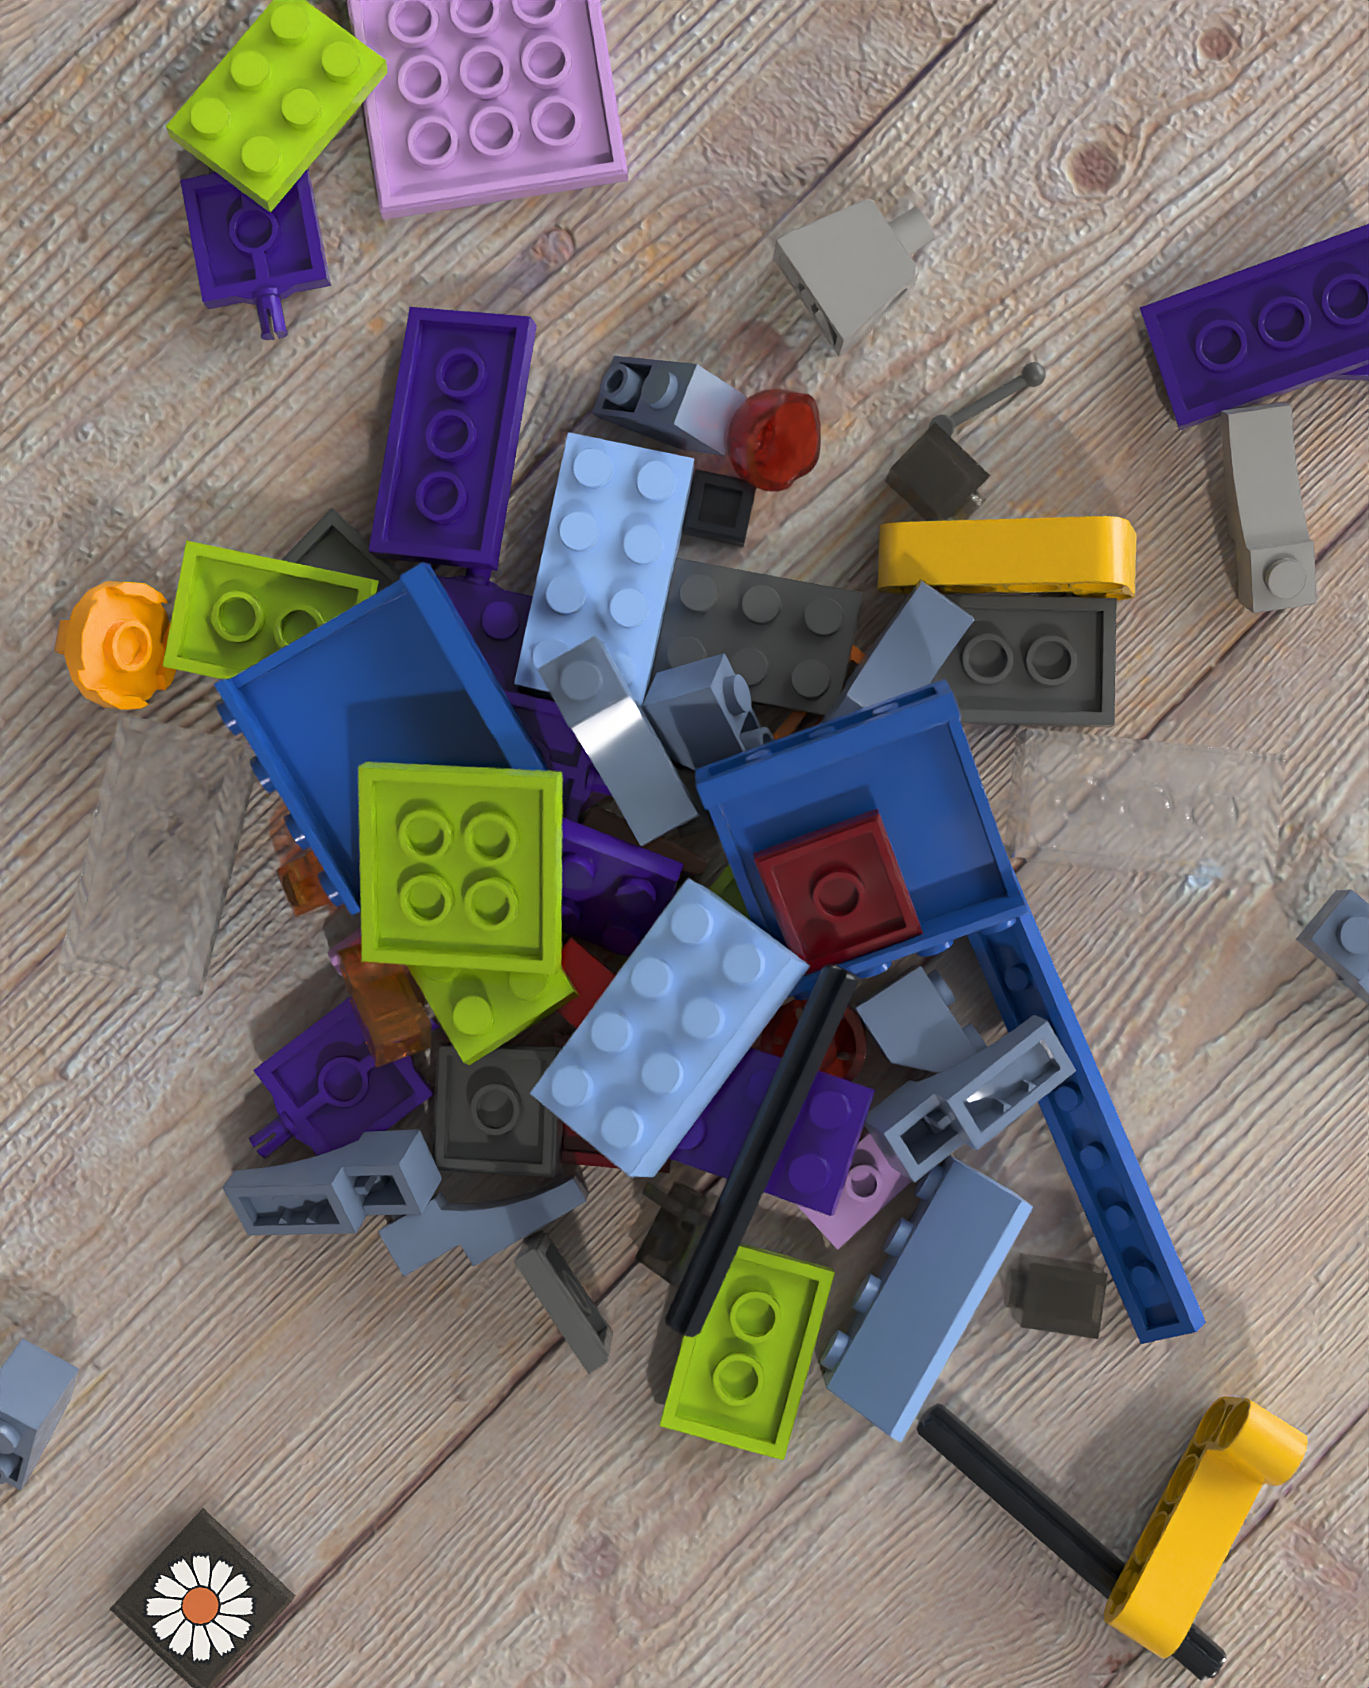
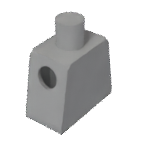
M866 199L776 239L774 261L840 357L913 290L919 271L910 255L933 241L934 233L928 220L917 207L911 208L895 220L887 223L875 203L870 199Z

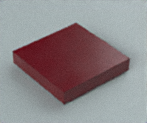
M878 808L753 853L755 864L788 949L810 965L803 976L822 970L826 964L836 965L923 934Z

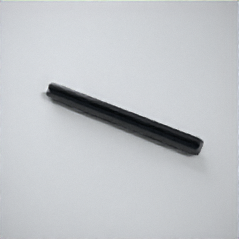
M826 964L819 974L666 1314L665 1324L681 1335L693 1338L701 1332L857 986L858 977L848 970L834 964Z
M937 1403L930 1407L922 1415L916 1426L918 1434L1108 1599L1126 1564L943 1404ZM1193 1622L1182 1643L1172 1654L1193 1675L1203 1681L1216 1677L1226 1660L1225 1651Z

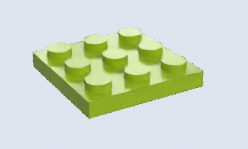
M365 762L358 767L362 962L556 974L561 968L562 772Z

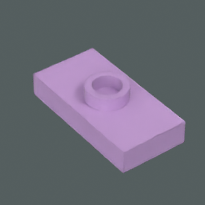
M867 1131L859 1138L835 1215L828 1216L798 1204L796 1205L838 1250L912 1181L889 1165L871 1134Z

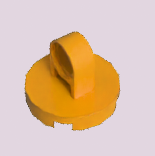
M106 581L89 589L74 606L69 620H59L54 652L64 655L71 680L86 699L104 708L120 710L142 709L149 705L145 701L150 699L156 690L166 691L173 682L176 669L162 667L171 624L167 612L161 604L168 603L162 593L145 583Z

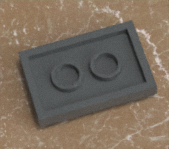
M676 558L650 682H653L658 672L725 653L735 675L739 674L745 679L751 695V704L824 718L845 687L863 594L857 591Z
M942 594L975 619L930 682L931 684L942 679L946 680L954 694L961 715V724L1110 728L1115 725L1117 598Z

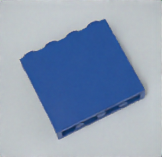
M423 562L400 575L401 579L234 677L222 679L214 684L221 696V699L215 702L221 719L233 735L244 734L256 755L249 760L255 776L268 793L278 791L290 812L284 816V822L288 831L302 850L311 847L324 869L318 873V879L322 888L336 907L345 904L351 916L361 911L358 767L365 762L550 771L431 565Z
M945 679L695 769L696 788L704 809H708L751 921L787 949L785 939L755 864L753 853L877 808L923 934L836 964L837 966L854 973L858 978L873 977L889 969L892 965L891 961L914 953L921 957L941 953L950 948L954 943L953 940L976 931L983 935L1001 932L1011 927L1016 922V917L1029 913L1026 902L1018 888L961 724V715L954 694ZM821 970L803 976L787 998L793 996L796 1000L809 999Z

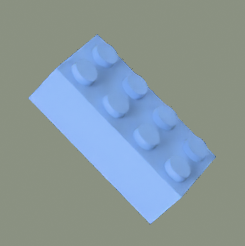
M568 432L514 682L520 693L553 699L537 669L596 636L604 642L634 699L642 706L649 691L656 649L693 483L694 458Z
M688 878L530 1094L628 1176L654 1178L809 969L810 965L713 891Z

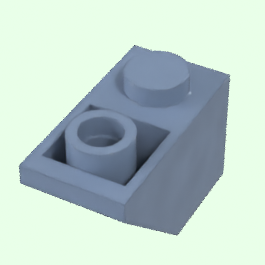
M614 356L609 370L601 381L600 393L592 414L600 419L681 450L724 456L747 397L698 364Z
M725 653L656 673L641 706L670 760L693 770L775 741L770 730L767 727H761L751 707V695L748 685L741 675H735Z
M913 965L851 1006L883 1057L890 1063L940 1073L987 1048V1045L971 1023L961 1028L952 1015L948 1006L955 1003L956 999L936 969L926 975L921 966Z
M23 1338L0 1369V1484L6 1482L19 1490H22L29 1480L66 1410L79 1372V1368Z

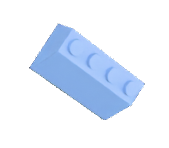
M951 1155L947 1156L941 1165L937 1164L921 1177L914 1193L915 1196L921 1198V1201L909 1221L901 1217L892 1228L883 1247V1251L890 1256L878 1277L870 1273L865 1277L851 1304V1308L858 1311L846 1334L840 1330L835 1331L827 1343L819 1362L820 1365L826 1367L822 1374L826 1388L900 1443L1033 1209V1206L1014 1191Z

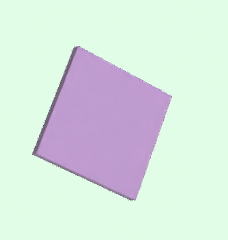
M347 0L352 35L387 62L388 73L363 102L379 208L383 220L629 181L600 0Z

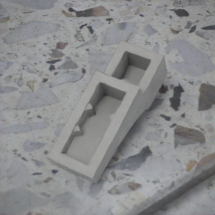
M1283 401L1222 410L1221 424L1228 536L1235 540L1238 602L1252 613L1317 604L1314 541L1309 538L1300 492L1294 444L1292 405Z

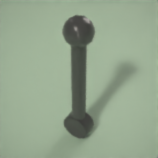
M1037 362L1028 363L1023 367L1020 376L951 416L941 414L935 416L929 424L928 431L930 436L938 442L946 441L945 437L949 439L954 428L1025 386L1036 387L1041 385L1046 378L1045 368Z

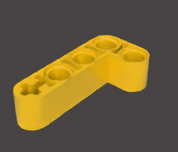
M1085 516L893 522L879 526L878 591L883 593L909 595L921 579L941 594L1073 592L1077 597L1117 598V601L1135 597L1136 532L1130 522L1124 518Z
M1228 1396L1218 1398L1201 1419L1107 1600L1104 1610V1621L1160 1658H1168L1172 1655L1185 1638L1262 1485L1280 1486L1291 1478L1305 1455L1308 1444L1307 1436L1248 1398Z

